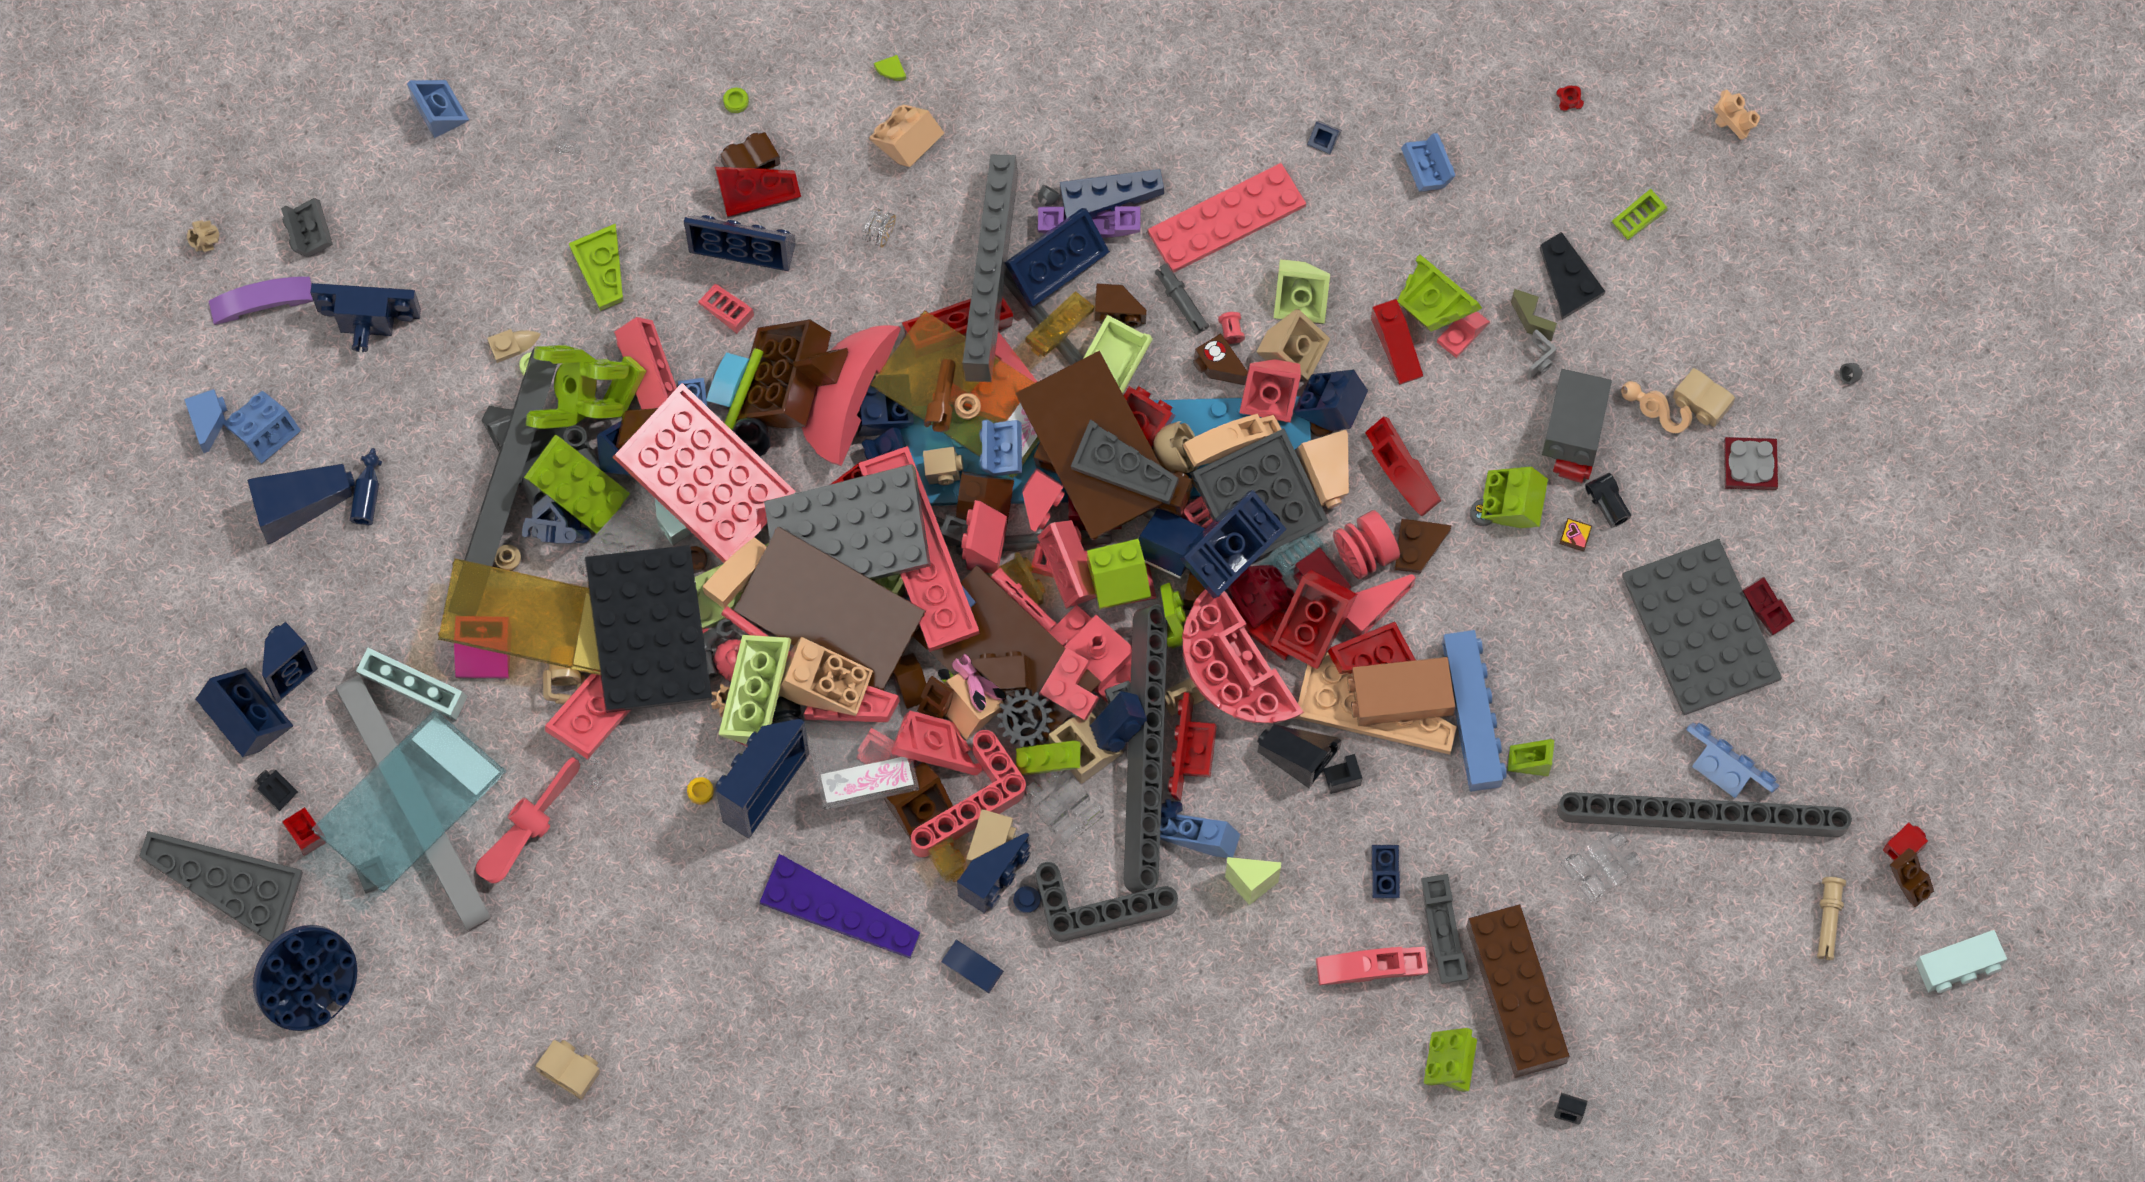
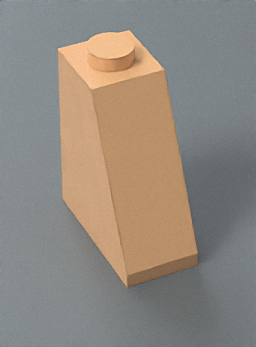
M1347 430L1304 442L1295 449L1321 506H1327L1328 509L1342 503L1341 499L1349 493Z

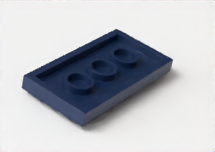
M1081 208L1004 263L1027 305L1035 306L1110 251L1088 210Z

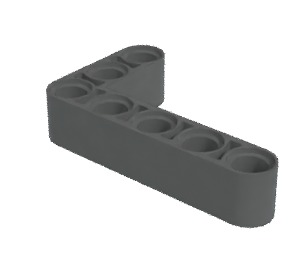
M1043 862L1036 870V884L1051 937L1058 942H1065L1166 917L1173 914L1177 909L1178 894L1169 886H1162L1070 909L1058 866L1052 862ZM1050 872L1055 878L1047 882L1041 879V875ZM1052 897H1056L1062 903L1057 907H1053L1047 901ZM1162 897H1169L1173 903L1169 906H1163L1158 900ZM1137 903H1142L1147 909L1144 912L1138 913L1132 907ZM1110 910H1117L1121 915L1117 919H1111L1106 913ZM1084 916H1090L1095 922L1086 926L1080 920ZM1063 922L1069 928L1064 932H1059L1055 930L1054 926L1057 923Z

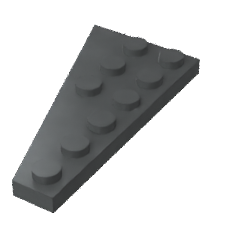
M147 831L139 855L143 861L270 943L284 933L303 875L301 869Z

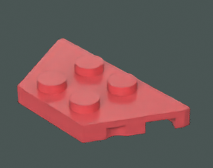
M909 711L904 716L891 750L892 754L975 776L982 771L980 763L974 764L967 754L971 749L961 737L960 731L952 721L914 711Z

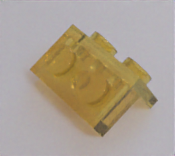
M1017 552L1014 554V559L999 566L1016 584L1020 583L1023 586L1022 590L1036 604L1041 605L1044 603L1043 594L1046 593L1040 579L1035 580L1031 574L1033 568L1027 557L1022 558L1021 554Z

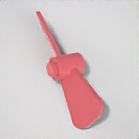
M570 758L563 765L536 805L524 797L513 807L508 815V819L515 825L478 860L476 873L490 883H498L503 880L529 837H542L550 828V824H548L550 817L544 812L578 773L580 763L576 758Z

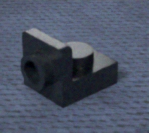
M276 769L269 772L264 770L254 780L257 784L252 788L255 792H259L277 811H280L298 793Z

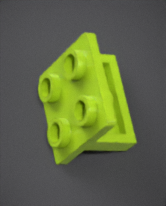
M1461 1028L1432 1032L1424 1084L1428 1086L1443 1084L1458 1091H1469L1477 1039L1472 1037V1029Z

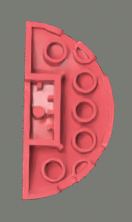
M881 325L870 327L846 337L831 349L847 348L848 355L837 383L816 387L806 426L802 427L807 442L826 461L842 466L861 422L857 413L874 374H882L901 330L899 326Z
M1205 589L1193 603L1194 605L1186 617L1182 634L1185 665L1200 693L1216 708L1232 715L1234 718L1247 722L1279 723L1303 714V710L1275 668L1271 670L1245 630L1246 622L1227 593L1224 591L1219 597L1213 598Z

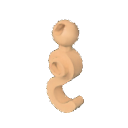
M1628 381L1622 386V397L1627 401H1639L1640 409L1647 417L1656 418L1659 416L1660 423L1666 431L1680 433L1691 424L1692 412L1688 406L1680 409L1682 421L1676 424L1670 419L1669 405L1665 395L1661 392L1650 391L1644 393L1640 385L1633 381Z

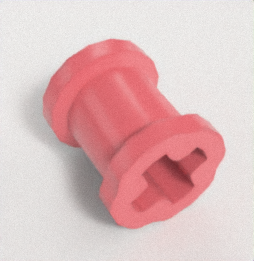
M1227 312L1218 317L1219 323L1222 324L1223 337L1228 344L1240 343L1245 340V335L1241 332L1239 322L1241 314L1239 312Z

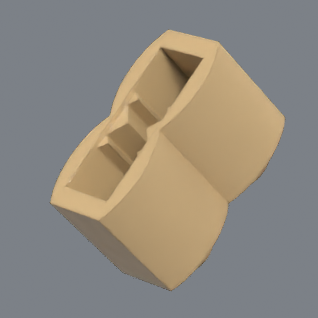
M1695 368L1680 383L1673 395L1678 407L1688 406L1702 424H1710L1713 427L1729 411L1735 400V397L1728 390L1714 383L1708 376Z
M553 1040L536 1064V1071L582 1100L600 1074V1070L597 1067L598 1062L586 1054L583 1057L574 1052L575 1047L565 1040L561 1042Z

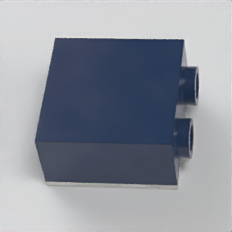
M1157 509L1139 536L1145 563L1181 578L1187 567L1180 558L1190 549L1189 544L1205 528L1173 513Z

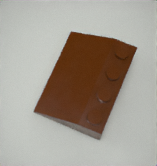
M811 319L758 327L749 359L754 348L764 353L736 422L742 418L749 417L763 421L768 427L786 429L805 427L817 385L796 369L793 362L826 352L829 347L831 332Z

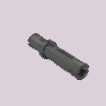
M1168 263L1163 264L1159 267L1161 271L1156 269L1155 274L1166 288L1165 293L1168 297H1172L1194 330L1195 335L1204 331L1203 328L1208 329L1209 324L1185 291V284L1177 279Z

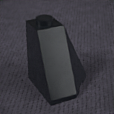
M1274 724L1269 731L1265 729L1261 733L1257 742L1259 743V754L1310 788L1338 752L1342 740L1338 737Z

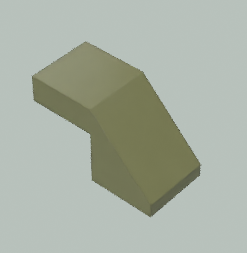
M1514 289L1511 304L1526 332L1533 335V332L1537 329L1549 341H1552L1557 323L1534 315L1539 297Z

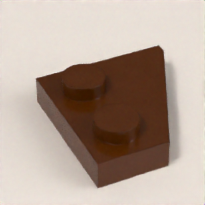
M1401 518L1398 541L1400 557L1396 559L1395 570L1421 573L1431 557L1439 549L1443 540L1450 533L1451 525Z

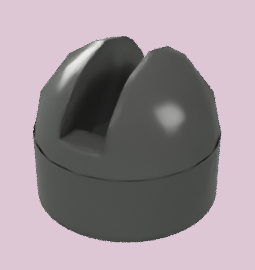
M1044 184L1038 192L1040 203L1043 199L1047 200L1045 206L1054 205L1060 196L1057 191Z
M1846 363L1841 366L1839 374L1845 384H1851L1861 379L1863 371L1857 363Z

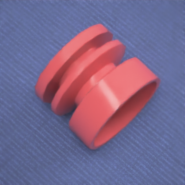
M1371 510L1357 518L1358 529L1353 524L1348 523L1344 529L1339 528L1333 532L1334 542L1341 559L1358 579L1366 577L1368 572L1373 573L1376 571L1375 560L1381 566H1386L1400 557L1399 547L1392 531L1381 515L1375 510Z

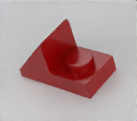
M305 807L282 821L303 856L327 843L323 832Z

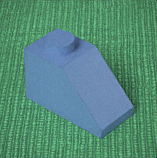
M214 389L184 399L203 453L209 452L224 425L223 423L226 421L223 412L228 411L223 396L218 398Z

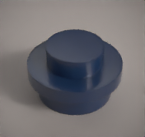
M1021 887L1014 894V905L1020 912L1031 913L1039 907L1040 895L1033 887Z

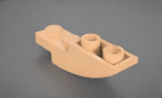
M1258 414L1213 428L1188 440L1182 446L1193 466L1196 467L1213 463L1281 430V427L1274 415L1260 418Z

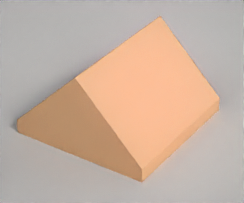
M960 673L944 683L953 690V698L946 717L956 725L966 741L1002 710L999 706L1000 703H1004L1002 700H995L985 694V708L981 712L978 711L972 704L968 682L964 680Z

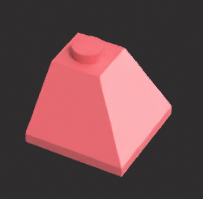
M1277 359L1250 363L1239 413L1247 415L1258 414L1259 417L1274 415L1276 420L1291 422L1301 378L1300 364Z

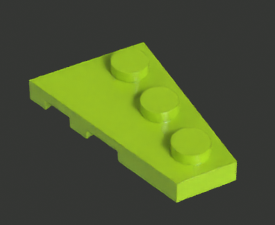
M616 223L570 242L569 248L599 310L602 311L623 302Z

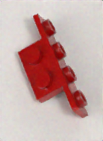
M1184 692L1183 700L1180 699L1178 703V715H1181L1180 725H1176L1175 741H1178L1177 751H1173L1171 759L1174 775L1169 778L1168 791L1176 801H1181L1184 776L1211 778L1217 726L1215 723L1191 722L1194 698L1190 692Z

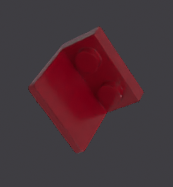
M1273 565L1249 566L1228 587L1231 595L1253 628L1259 627L1274 613L1287 611L1295 594L1283 581V575L1280 570Z

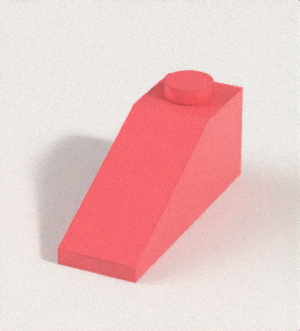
M1411 574L1357 592L1358 595L1343 624L1356 636L1367 633L1414 586L1416 577Z

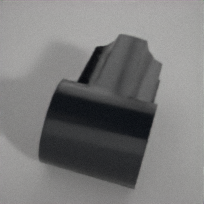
M1607 473L1585 484L1587 494H1591L1594 499L1592 503L1599 506L1611 528L1617 527L1631 518V513L1619 495V487L1611 473Z

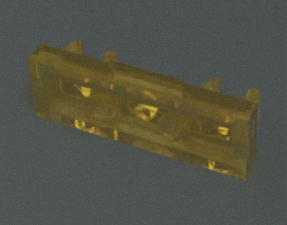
M1075 291L1026 336L1025 342L1032 347L1031 351L1038 357L1041 355L1045 357L1094 311L1095 306Z

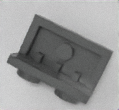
M313 198L294 209L288 206L281 208L284 216L282 218L283 224L287 228L290 237L289 244L295 253L311 257L333 245L320 200Z

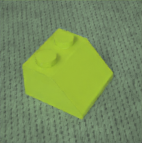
M1139 539L1087 550V564L1099 610L1151 598L1146 565Z

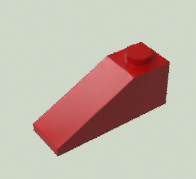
M1397 299L1373 306L1371 321L1399 385L1423 377L1408 325Z

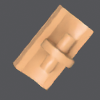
M1728 90L1722 91L1720 100L1713 108L1718 114L1715 123L1719 127L1728 125L1740 140L1747 138L1750 129L1757 126L1760 116L1755 110L1747 112L1744 109L1745 99L1740 93L1732 95Z

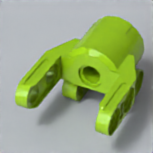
M567 345L534 347V359L550 361L552 364H561L554 377V392L558 400L557 409L530 411L526 416V426L533 428L569 427L576 425L585 417H622L624 405L614 402V399L597 400L595 398L597 379H625L628 376L629 364L608 359H595L584 350Z

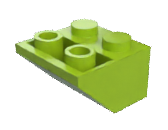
M1532 466L1488 470L1481 518L1492 520V523L1515 528L1540 527L1548 478Z

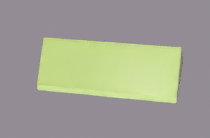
M742 635L719 730L721 737L746 744L754 731L758 733L762 726L772 724L791 644L790 638Z

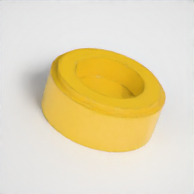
M697 777L688 784L687 794L693 803L703 805L713 798L714 788L711 781L707 778Z

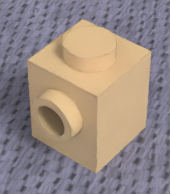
M954 447L923 451L925 476L929 485L937 483L949 485L954 481L960 480L959 471L964 470L961 455H957Z

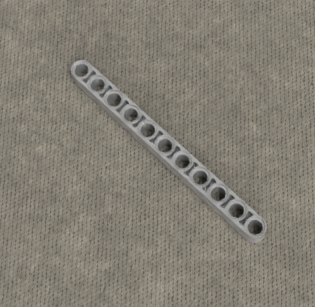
M360 675L335 686L447 896L450 898L460 920H462L465 929L468 931L489 920L491 917Z

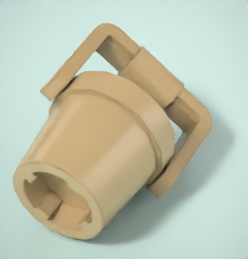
M558 647L550 651L549 669L543 672V696L546 700L564 705L572 695L551 693V685H577L578 689L585 681V676L581 675L579 667L573 666L576 649Z

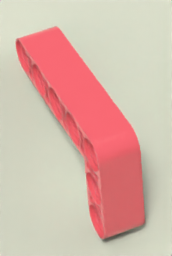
M989 730L977 732L973 738L972 747L975 758L992 784L917 827L911 834V850L914 855L927 857L975 829L982 809L1000 814L1023 799L1026 787L1025 779L993 732ZM987 742L991 747L989 749H981L978 744ZM996 763H1001L1006 768L1002 771H997L992 766ZM1013 784L1017 785L1020 790L1010 792L1006 787ZM987 798H994L998 803L996 805L989 806L984 802V800ZM965 811H970L975 816L971 819H966L961 814ZM947 824L952 827V830L950 832H942L939 830V827ZM926 838L930 843L926 846H920L916 843V840Z

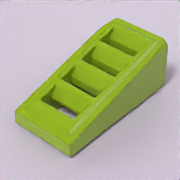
M1650 188L1611 222L1627 240H1630L1666 213L1668 208ZM1650 201L1656 210L1652 212L1645 204L1646 202ZM1642 207L1649 216L1644 218L1637 209ZM1634 213L1641 222L1637 225L1629 216L1630 214ZM1626 219L1633 229L1629 231L1621 222L1622 220Z

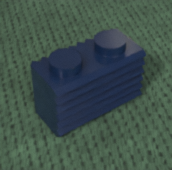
M1120 691L1090 725L1091 731L1095 736L1094 739L1098 744L1097 747L1115 753L1120 752L1126 745V742H1129V739L1144 725L1147 718L1138 695Z

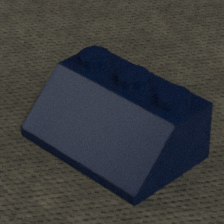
M286 621L281 626L277 625L272 628L268 633V637L265 638L262 676L272 697L279 703L318 669L306 642Z
M247 668L209 678L196 697V701L242 757L259 753L293 727V724Z

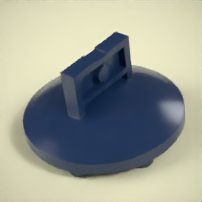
M304 925L284 932L268 945L255 968L253 993L260 1011L275 1025L292 1031L311 1030L327 1024L349 1003L354 992L358 972L354 951L341 935L324 926ZM332 1002L342 1006L332 1017L326 1009Z

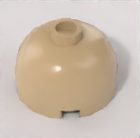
M1181 421L1163 427L1157 433L1152 450L1164 469L1172 473L1178 471L1187 474L1196 471L1199 466H1193L1182 445L1194 438L1195 435L1188 424H1180Z

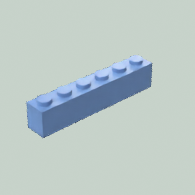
M1475 630L1444 634L1442 646L1444 657H1448L1455 702L1454 711L1469 791L1500 788L1507 774L1505 764L1500 763L1499 760L1502 747L1500 738H1495L1494 729L1497 728L1495 713H1491L1489 704L1492 703L1491 689L1485 686L1484 679L1488 678L1486 664L1481 663L1480 654H1483L1481 638H1476Z

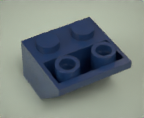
M1354 369L1311 374L1294 413L1296 416L1329 431L1351 429L1368 393V389Z
M909 375L873 376L857 413V416L861 419L858 427L859 437L878 436L884 434L892 427L899 428L900 430L914 424Z

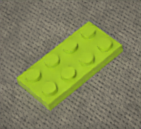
M557 435L552 438L524 477L599 536L630 494Z

